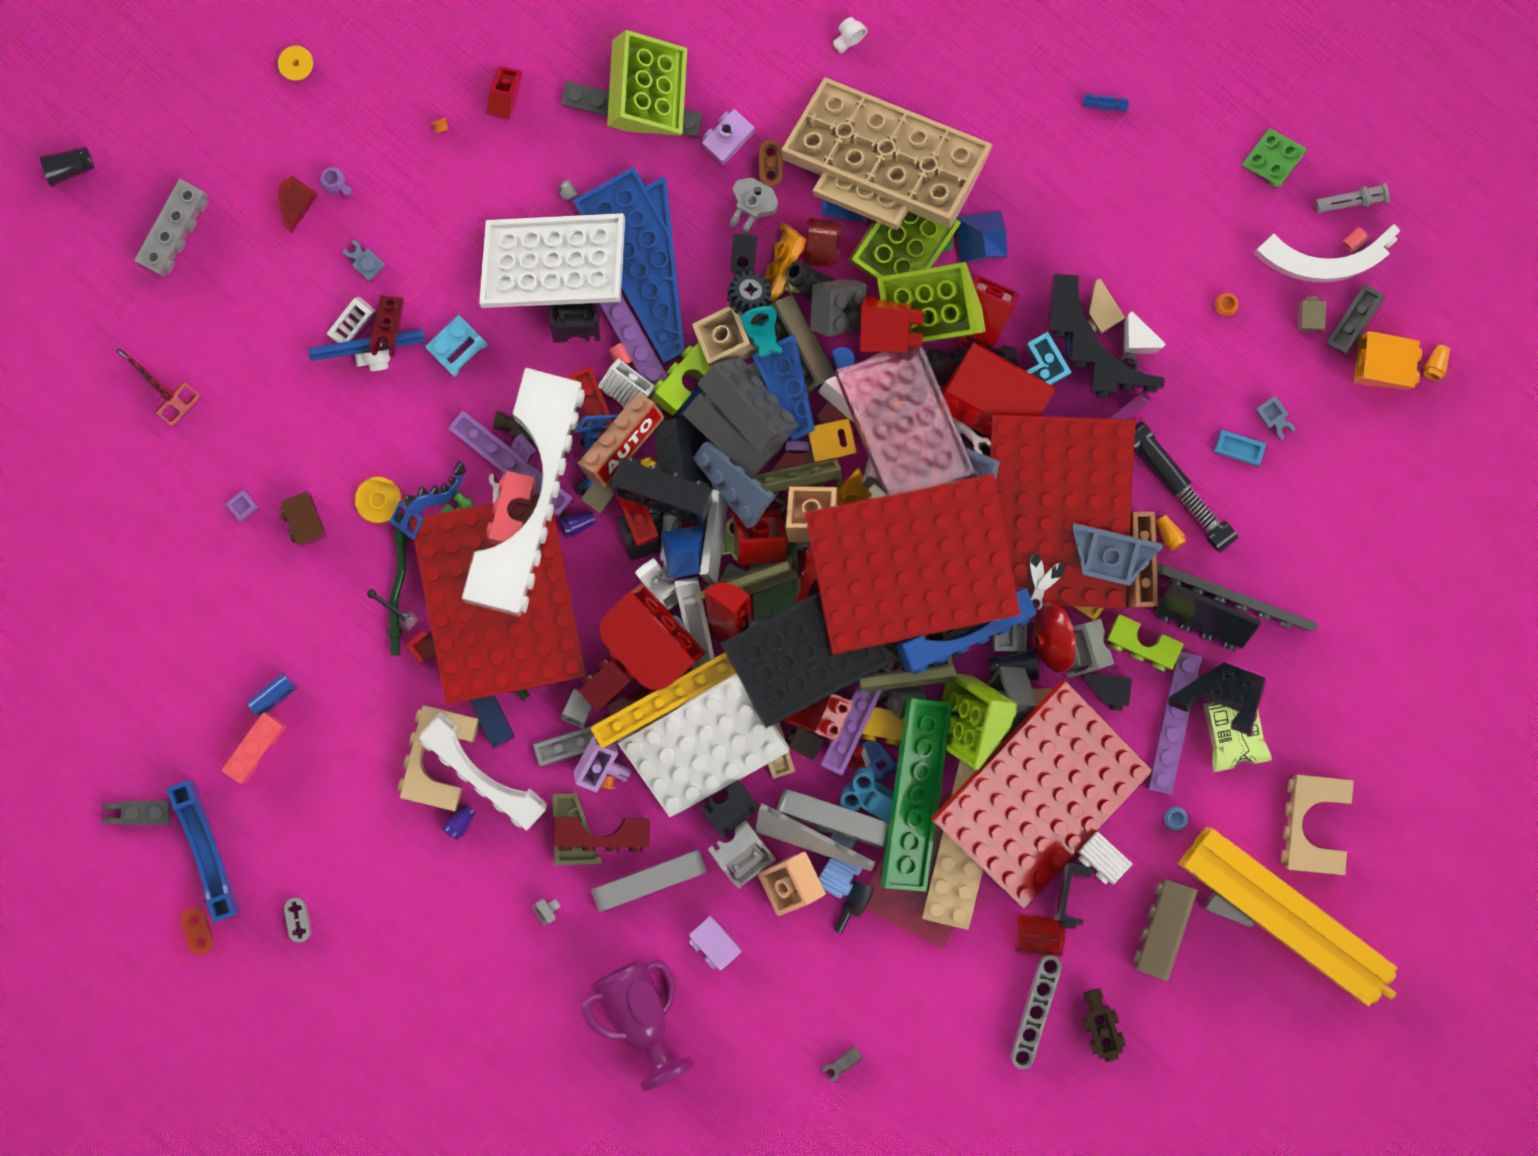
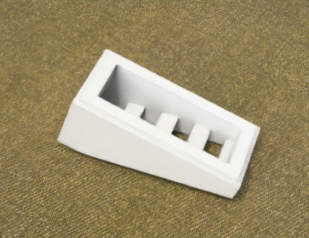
M355 297L326 334L337 343L352 341L377 311L361 297ZM359 307L366 314L363 316L355 308ZM353 314L360 320L359 323L355 322L349 315ZM346 321L354 329L351 331L343 324V322ZM340 328L348 337L344 338L336 330Z

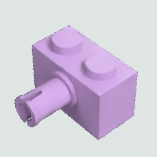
M735 109L730 113L726 111L718 120L720 124L714 130L710 128L702 137L704 140L702 142L703 148L722 166L755 133V127Z
M593 735L574 770L575 784L597 793L607 774L626 782L627 778L625 776L629 777L631 768L614 762L618 755L616 741L601 748L595 735Z

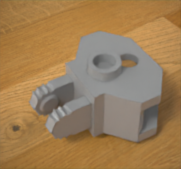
M754 178L737 180L732 188L737 202L736 212L729 226L732 228L737 226L743 214L749 217L742 233L747 235L754 222H757L759 218L774 215L778 209V200L773 189ZM755 192H760L761 194L757 196V195L754 194V193H755Z

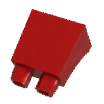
M976 276L973 284L982 307L986 332L958 336L955 341L962 345H967L970 337L979 340L978 345L990 349L992 346H995L1015 307L1019 294L987 278Z
M866 296L861 306L860 352H908L909 348L922 347L923 333L911 332V325H923L924 311L911 309V305Z
M836 691L783 720L836 741L850 711L852 701Z

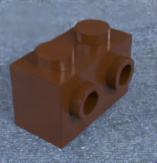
M306 491L280 501L282 508L279 510L283 520L288 521L291 529L288 530V534L292 543H297V546L302 547L328 537L310 492Z

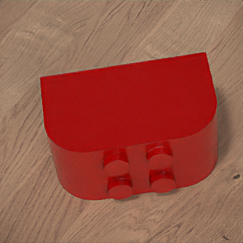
M643 583L627 593L607 612L600 624L601 639L610 650V655L626 667L625 670L631 678L637 679L644 687L652 690H661L670 686L707 653Z

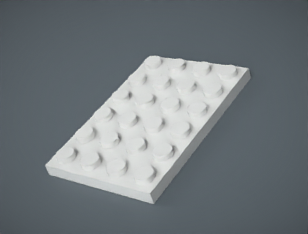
M624 214L486 220L479 302L481 308L621 302L625 233Z
M737 674L618 741L623 752L669 817L676 815L776 760L790 750L774 725L766 729L764 728Z

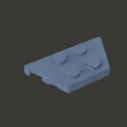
M1074 522L1072 524L1083 575L1130 586L1137 578V575L1147 567L1150 560L1163 548L1161 543Z

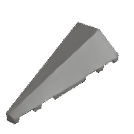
M762 804L760 806L755 832L869 871L874 867V861L767 805Z

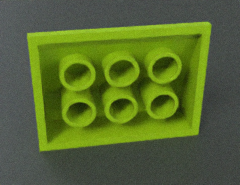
M625 30L615 37L612 41L607 126L626 132L682 135L687 48L629 30Z
M909 211L898 230L873 221L847 262L876 281L877 277L929 269L961 222L956 219L950 229Z
M966 262L877 277L881 300L911 305V309L924 311L923 325H911V332L923 333V342L986 332L982 307Z
M955 673L954 681L945 682L941 698L942 702L953 703L946 750L973 769L979 770L1010 729L1013 718L1016 715L1017 703L972 675Z

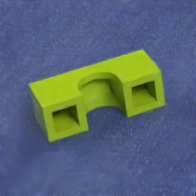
M699 342L694 348L689 345L681 355L684 358L680 364L675 362L667 371L670 376L665 381L660 379L652 389L655 393L651 399L672 417L691 395L683 386L682 377L693 376L700 381L711 368L706 361Z
M1120 614L1116 615L1105 641L1110 643V648L1122 652L1123 649L1131 652L1130 657L1141 662L1144 659L1153 662L1152 667L1162 672H1165L1166 669L1173 670L1184 645L1183 643L1160 634L1153 646L1145 647L1137 639V632L1141 624Z

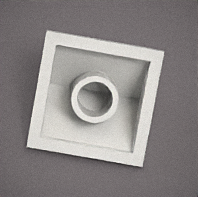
M1133 312L1123 320V354H1156L1166 345Z

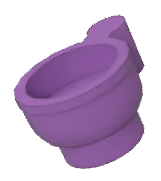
M330 167L322 172L320 183L326 192L337 194L342 191L345 196H352L353 190L350 186L346 185V176L340 169Z

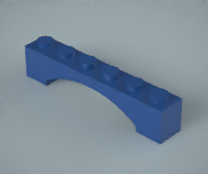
M1016 588L1021 614L1019 616L981 623L973 629L949 639L929 641L925 640L923 635L896 643L895 647L905 671H912L915 674L928 669L927 665L933 662L939 664L947 661L950 654H961L968 651V646L974 643L980 645L988 642L991 635H1002L1009 632V627L1015 624L1021 626L1031 621L1030 617L1037 615L1027 588Z
M194 779L166 788L172 808L180 820L192 849L202 880L206 904L213 923L240 914L238 902Z

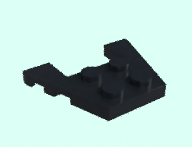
M1223 662L1168 698V704L1188 712L1201 697L1239 711L1231 721V729L1251 736L1253 725L1257 718L1258 707L1261 704L1266 686V677Z

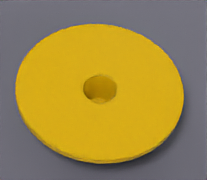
M291 46L280 54L278 67L282 75L287 79L294 81L302 80L312 71L313 58L307 49L301 46Z

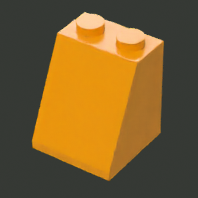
M1371 331L1363 334L1358 340L1354 384L1403 390L1415 388L1420 378V371H1417V362H1420L1422 357V348L1419 347L1420 341Z

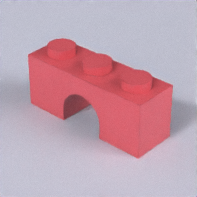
M507 471L505 478H501L499 483L500 499L494 502V521L489 522L486 533L491 544L499 545L507 541L524 526L523 522L511 519L509 512L517 504L531 506L537 484L535 477Z
M263 712L222 768V771L238 783L245 784L260 765L261 757L270 746L276 743L287 725L269 712Z

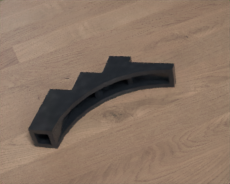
M1054 274L1051 279L1047 332L1053 333L1055 338H1067V335H1070L1068 363H1074L1076 368H1088L1089 365H1092L1089 393H1095L1097 398H1110V395L1116 393L1117 386H1120V390L1134 391V387L1143 388V392L1157 393V389L1164 388V377L1147 375L1126 366L1114 358L1098 342L1082 312L1078 276Z

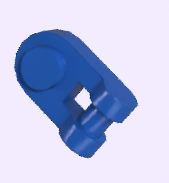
M868 740L861 745V747L866 749L871 762L869 765L874 768L876 779L880 783L886 780L885 777L888 774L897 771V765L877 741ZM883 759L886 765L878 769L875 764Z

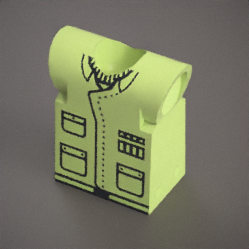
M1215 702L1203 703L1213 746L1212 768L1214 773L1233 769L1243 761L1252 764L1272 761L1269 749L1263 740L1258 711L1256 722L1253 725V733L1251 736L1231 729V721L1239 711Z

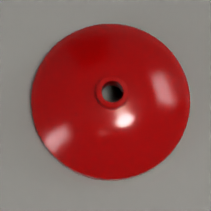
M1044 603L1037 611L1033 622L1032 637L1034 647L1042 662L1050 670L1056 673L1065 672L1071 668L1075 659L1076 641L1073 626L1066 611L1058 603Z

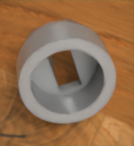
M569 179L564 181L558 188L560 197L564 200L573 199L578 195L576 188Z

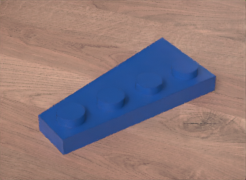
M795 334L777 342V345L782 348L781 353H771L765 357H759V352L752 355L769 392L778 398L779 403L786 411L793 415L794 420L799 424L791 434L793 441L815 431Z

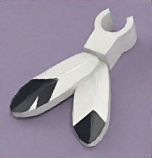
M1034 553L1030 560V569L1035 588L1030 598L1031 600H1039V605L1037 606L1039 610L1043 605L1044 591L1064 574L1066 564L1064 562L1055 564L1044 575L1042 559L1038 554Z

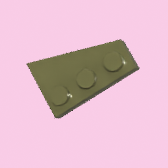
M552 794L553 817H578L585 830L590 833L577 794ZM554 846L555 866L602 864L597 849L596 851H582V847H572V851H558V846Z

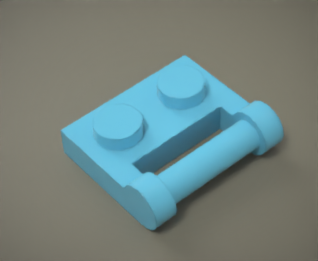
M458 315L425 348L455 377L459 373L458 370L481 348L484 349L488 344ZM472 338L475 342L451 364L448 359L466 341Z

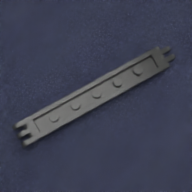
M1157 563V574L1168 578L1169 584L1174 583L1181 587L1184 584L1191 587L1190 591L1203 596L1204 592L1213 595L1212 600L1222 604H1226V601L1234 603L1235 609L1243 612H1248V610L1257 612V617L1270 621V618L1279 621L1278 625L1288 629H1292L1293 626L1305 631L1317 629V623Z

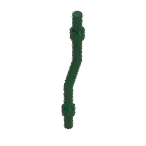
M398 514L396 521L401 523L405 514ZM396 527L394 543H396L397 572L389 597V604L399 610V597L407 571L406 543H408V535ZM389 610L390 627H388V637L390 638L391 656H400L402 627H399V616Z

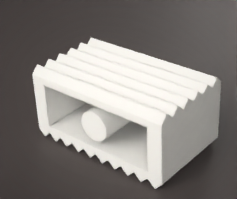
M617 359L609 368L598 387L602 388L606 395L613 397L625 408L637 393L649 398L653 392L654 385L620 359Z
M1097 831L1077 851L1081 855L1078 860L1085 866L1094 867L1098 871L1095 875L1105 885L1108 882L1114 885L1132 866V863Z

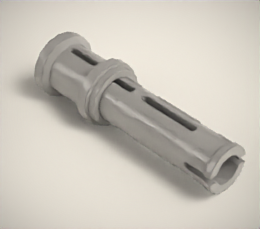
M1383 182L1380 186L1370 188L1363 186L1356 192L1316 199L1317 212L1320 214L1358 205L1369 207L1370 204L1389 203L1388 186L1386 182ZM1348 199H1349V201H1346V202L1331 204V203H1333V202H1338V201H1343V200H1348Z

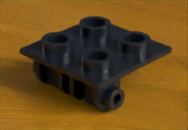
M651 508L648 509L659 538L640 546L636 545L626 517L617 518L630 561L661 552V532L665 513Z

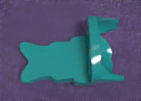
M772 305L757 307L744 314L738 313L749 340L753 341L755 348L759 350V357L782 352V348L777 345L774 325L777 313ZM759 313L768 315V319L758 323H751L752 318Z

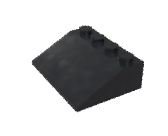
M1174 583L1162 587L1158 596V606H1154L1152 613L1157 614L1156 619L1168 624L1170 620L1179 624V629L1189 633L1195 630L1201 633L1200 638L1210 642L1216 639L1222 642V647L1231 651H1235L1236 648L1243 649L1262 622Z

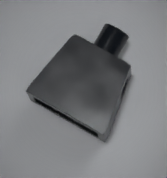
M734 234L730 272L740 275L742 271H745L747 275L748 271H753L752 274H754L758 236ZM740 257L747 258V267L739 266Z

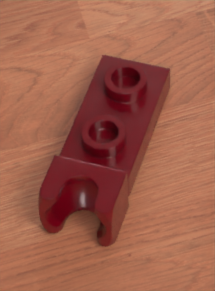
M380 296L370 340L372 355H377L380 348L386 347L389 349V356H395L404 306L403 298Z

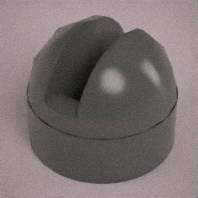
M1126 353L1121 356L1120 362L1132 369H1137L1138 359L1135 355ZM1124 359L1131 360L1135 363L1132 364L1130 362L1124 361Z

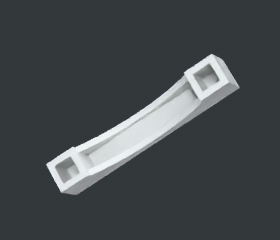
M439 712L419 736L421 744L427 750L436 752L443 764L448 767L451 765L463 781L472 783L479 795L482 797L487 796L493 801L492 804L498 811L507 813L514 825L519 828L523 827L527 831L544 813L547 803L530 788L527 791L512 789L484 774L468 758L461 747L456 735L458 726L443 713Z

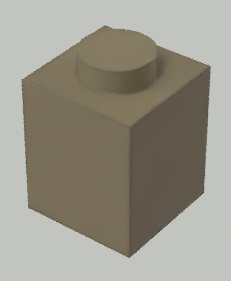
M1305 297V300L1298 303L1297 331L1322 332L1325 330L1326 301H1320L1319 297Z
M610 481L605 488L594 482L581 500L601 515L615 497L611 486L612 482Z

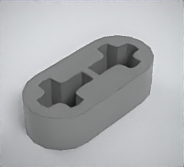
M294 897L289 899L284 906L288 934L293 941L303 942L311 935L308 907L302 898ZM293 902L302 907L298 911L299 918L297 919L295 911H290V907L294 904ZM297 921H300L302 929H306V933L302 934V938H300L299 934L295 935L294 930L298 929Z

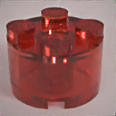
M808 218L806 225H809V231L804 232V238L807 240L802 252V257H805L802 263L831 268L839 260L840 248L836 247V242L838 238H841L842 225L837 224V221Z

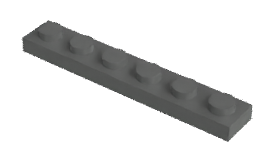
M567 81L561 105L608 117L609 91ZM684 110L682 135L697 138L703 114Z

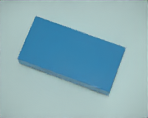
M1220 430L1214 453L1259 467L1266 443Z

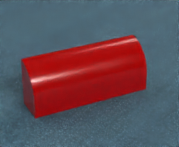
M717 583L704 591L709 632L724 642L748 629L752 623L750 596L746 592L730 583Z

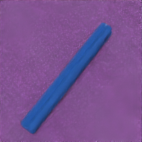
M422 329L398 333L397 347L425 342ZM371 338L309 348V359L313 362L371 352ZM382 347V348H380L379 350H384V349H388V348Z

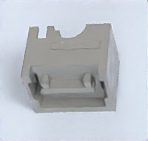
M1101 619L1073 627L1074 631H1078L1074 633L1076 653L1074 662L1069 669L1070 672L1067 673L1068 678L1114 664L1111 651L1106 648L1103 641L1105 631Z
M746 820L735 828L736 834L733 840L728 843L716 842L720 847L718 851L713 846L708 849L724 873L738 889L776 860Z

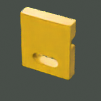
M849 418L816 425L815 431L809 433L815 462L856 454ZM840 429L845 433L846 447L840 445L838 430Z

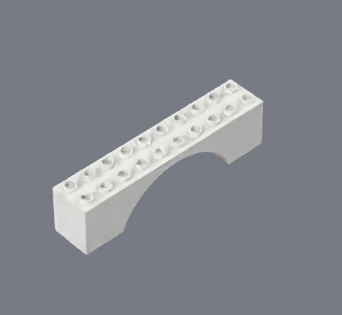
M525 368L513 416L514 420L530 435L540 453L543 464L541 495L533 514L513 537L493 548L474 553L462 597L465 603L518 617L521 616V612L526 613L529 599L526 596L527 590H532L536 577L532 573L534 566H539L542 555L539 546L540 543L545 544L548 533L547 527H545L546 520L551 521L554 511L553 504H551L552 498L558 497L560 482L557 481L558 476H563L567 463L564 454L565 452H570L573 441L570 432L571 429L574 430L577 427L579 419L576 410L577 407L582 408L585 397V390H582L581 382Z

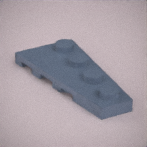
M710 441L703 443L693 460L747 528L754 527L776 495L771 491L766 492L761 488L762 484L756 479H750L744 474L745 470L739 465H733L730 462V458Z

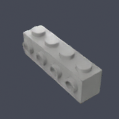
M179 178L134 261L162 277H165L166 273L169 274L175 265L174 258L177 253L183 251L186 245L185 238L189 232H193L197 225L196 218L200 212L206 209L209 195Z

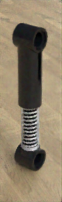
M1138 422L1135 425L1134 452L1142 458L1172 496H1179L1178 498H1181V502H1184L1183 505H1187L1186 508L1192 511L1191 515L1194 514V518L1197 517V521H1200L1199 524H1203L1202 527L1207 532L1205 537L1213 548L1219 553L1223 552L1239 538L1237 533L1226 521L1223 520L1221 522L1218 517H1215V514H1212L1213 511H1209L1210 507L1207 508V504L1204 505L1205 501H1201L1202 498H1198L1199 494L1196 495V491L1193 492L1194 488H1190L1192 482L1159 444L1150 428L1144 422Z

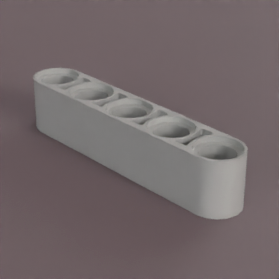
M783 789L776 811L809 825L878 848H885L889 823L789 789Z
M696 850L593 888L591 893L598 912H602L707 872L700 850Z
M1050 954L1043 955L1038 961L1011 1050V1061L1019 1069L1029 1068L1034 1061L1060 976L1061 962ZM1047 960H1054L1056 963V967L1052 972L1044 970V964ZM1040 983H1047L1049 986L1048 992L1044 995L1037 993V986ZM1036 1005L1042 1008L1041 1015L1036 1018L1031 1017L1030 1009ZM1028 1028L1035 1031V1036L1031 1040L1023 1039V1032ZM1021 1051L1028 1053V1059L1024 1063L1016 1061V1055Z

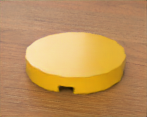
M372 477L358 487L355 494V506L359 514L365 520L372 523H386L390 521L399 501L402 502L399 487L393 481L384 477Z

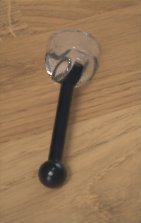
M373 589L367 592V596L370 599L374 598L398 615L400 625L408 632L420 617L411 611L400 612L376 595V591Z

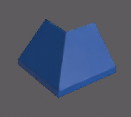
M1001 211L959 216L956 218L961 222L956 230L961 263L1007 258L1006 228Z
M706 526L661 532L669 579L700 575Z

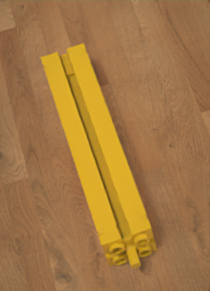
M1205 826L1191 848L1186 851L1177 863L1359 1002L1370 1006L1371 1003L1375 1004L1382 994L1390 1000L1395 997L1396 992L1387 986L1396 976L1395 971L1397 967L1387 961L1383 956L1213 828Z

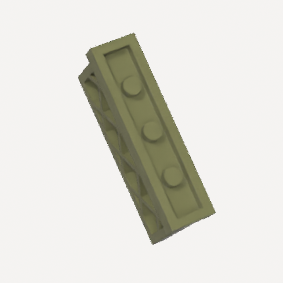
M837 458L763 473L752 478L762 484L761 488L766 492L771 491L776 495L773 500L782 504L778 508L780 513L788 507V497L784 500L777 496L780 491L789 490V487H803L806 485L825 487L823 486L824 483L833 479L837 481L834 486L837 487V491L843 485L841 468ZM781 516L783 524L786 526L787 517Z
M788 556L786 557V562L768 563L719 580L717 583L733 584L750 596L799 579L793 557ZM711 585L702 586L703 590L705 591ZM704 591L698 593L700 600H705Z
M948 630L943 631L942 640L949 639ZM924 635L925 640L931 641L927 638L928 635ZM894 646L891 651L886 648L890 657L902 664L901 659L894 654L896 647ZM948 655L947 665L938 666L933 662L929 664L932 667H928L927 670L917 674L912 671L902 670L904 668L903 664L897 671L892 672L882 667L876 670L874 674H869L859 679V692L866 693L952 682L956 676L952 655Z

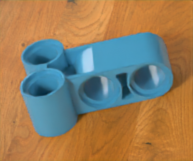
M870 765L868 767H857L853 783H848L843 788L841 795L842 807L851 811H856L861 807L889 823L894 791L875 781L876 773ZM865 776L869 781H861L859 777ZM847 795H855L857 799H849Z

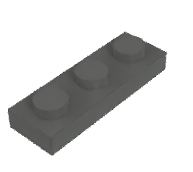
M1364 284L1326 342L1327 345L1348 356L1385 300V294Z

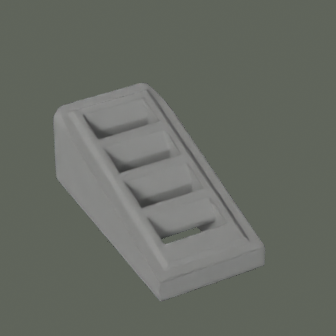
M1215 892L1210 895L1202 906L1207 911L1243 925L1252 927L1254 924L1253 920Z

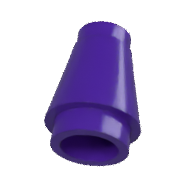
M590 510L566 515L559 522L565 537L572 536L573 538L595 524L596 520Z
M464 805L444 823L445 826L442 830L457 841L460 837L463 838L476 813L470 807Z

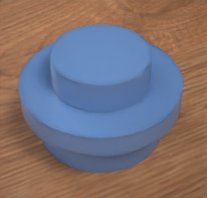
M1172 807L1166 811L1164 822L1169 829L1178 831L1187 825L1188 815L1184 809Z

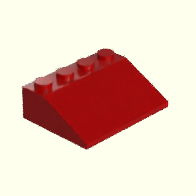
M974 342L939 392L935 408L991 438L992 414L1041 416L1056 388Z

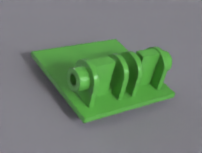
M1269 128L1243 162L1242 166L1269 181L1268 184L1276 189L1277 186L1280 187L1303 157L1307 148Z

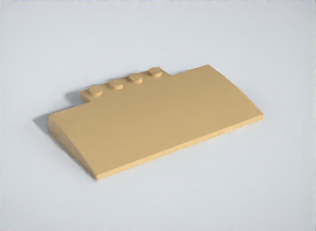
M824 77L781 152L784 161L821 175L813 189V195L896 230H898L908 211L951 229L988 158L992 144Z

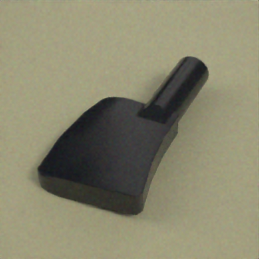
M855 880L853 881V887L843 906L844 910L834 928L835 931L842 934L851 915L856 917L862 915L874 892L873 887Z

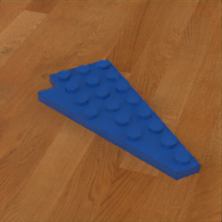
M632 167L574 199L573 202L580 215L624 214L625 233L621 288L663 363L666 364L682 355L685 351L667 180L664 176L645 187L635 167Z

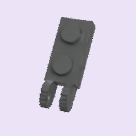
M121 801V803L102 804V809L105 810L121 809V818H102V824H170V801Z

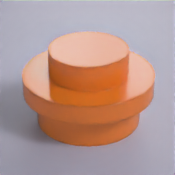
M1223 293L1215 301V309L1222 316L1233 315L1239 307L1238 299L1231 293Z

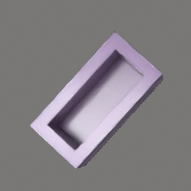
M711 915L689 934L691 937L689 943L696 951L702 950L707 955L705 960L713 969L717 967L721 971L742 952V949Z

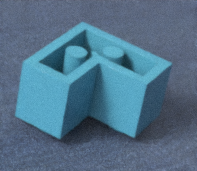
M1048 332L1026 344L1025 348L1035 364L1034 367L1026 372L1050 385L1071 374L1069 367Z

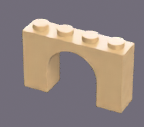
M423 705L422 710L418 709L415 723H418L416 733L412 732L409 746H412L410 755H406L403 769L407 770L405 778L400 779L398 792H401L400 798L458 811L463 787L436 781L428 775L423 765L425 747L421 744L419 736L424 728L441 712L458 726L456 731L458 739L475 742L480 721L475 717Z
M1293 774L1292 779H1289L1288 793H1291L1290 802L1286 804L1285 814L1289 819L1288 826L1284 827L1283 839L1286 840V850L1283 849L1281 854V863L1284 864L1285 869L1345 875L1347 851L1313 846L1304 836L1302 821L1306 811L1319 802L1352 804L1354 780Z

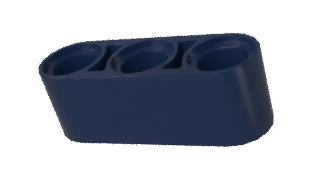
M496 696L470 700L493 748L515 738Z

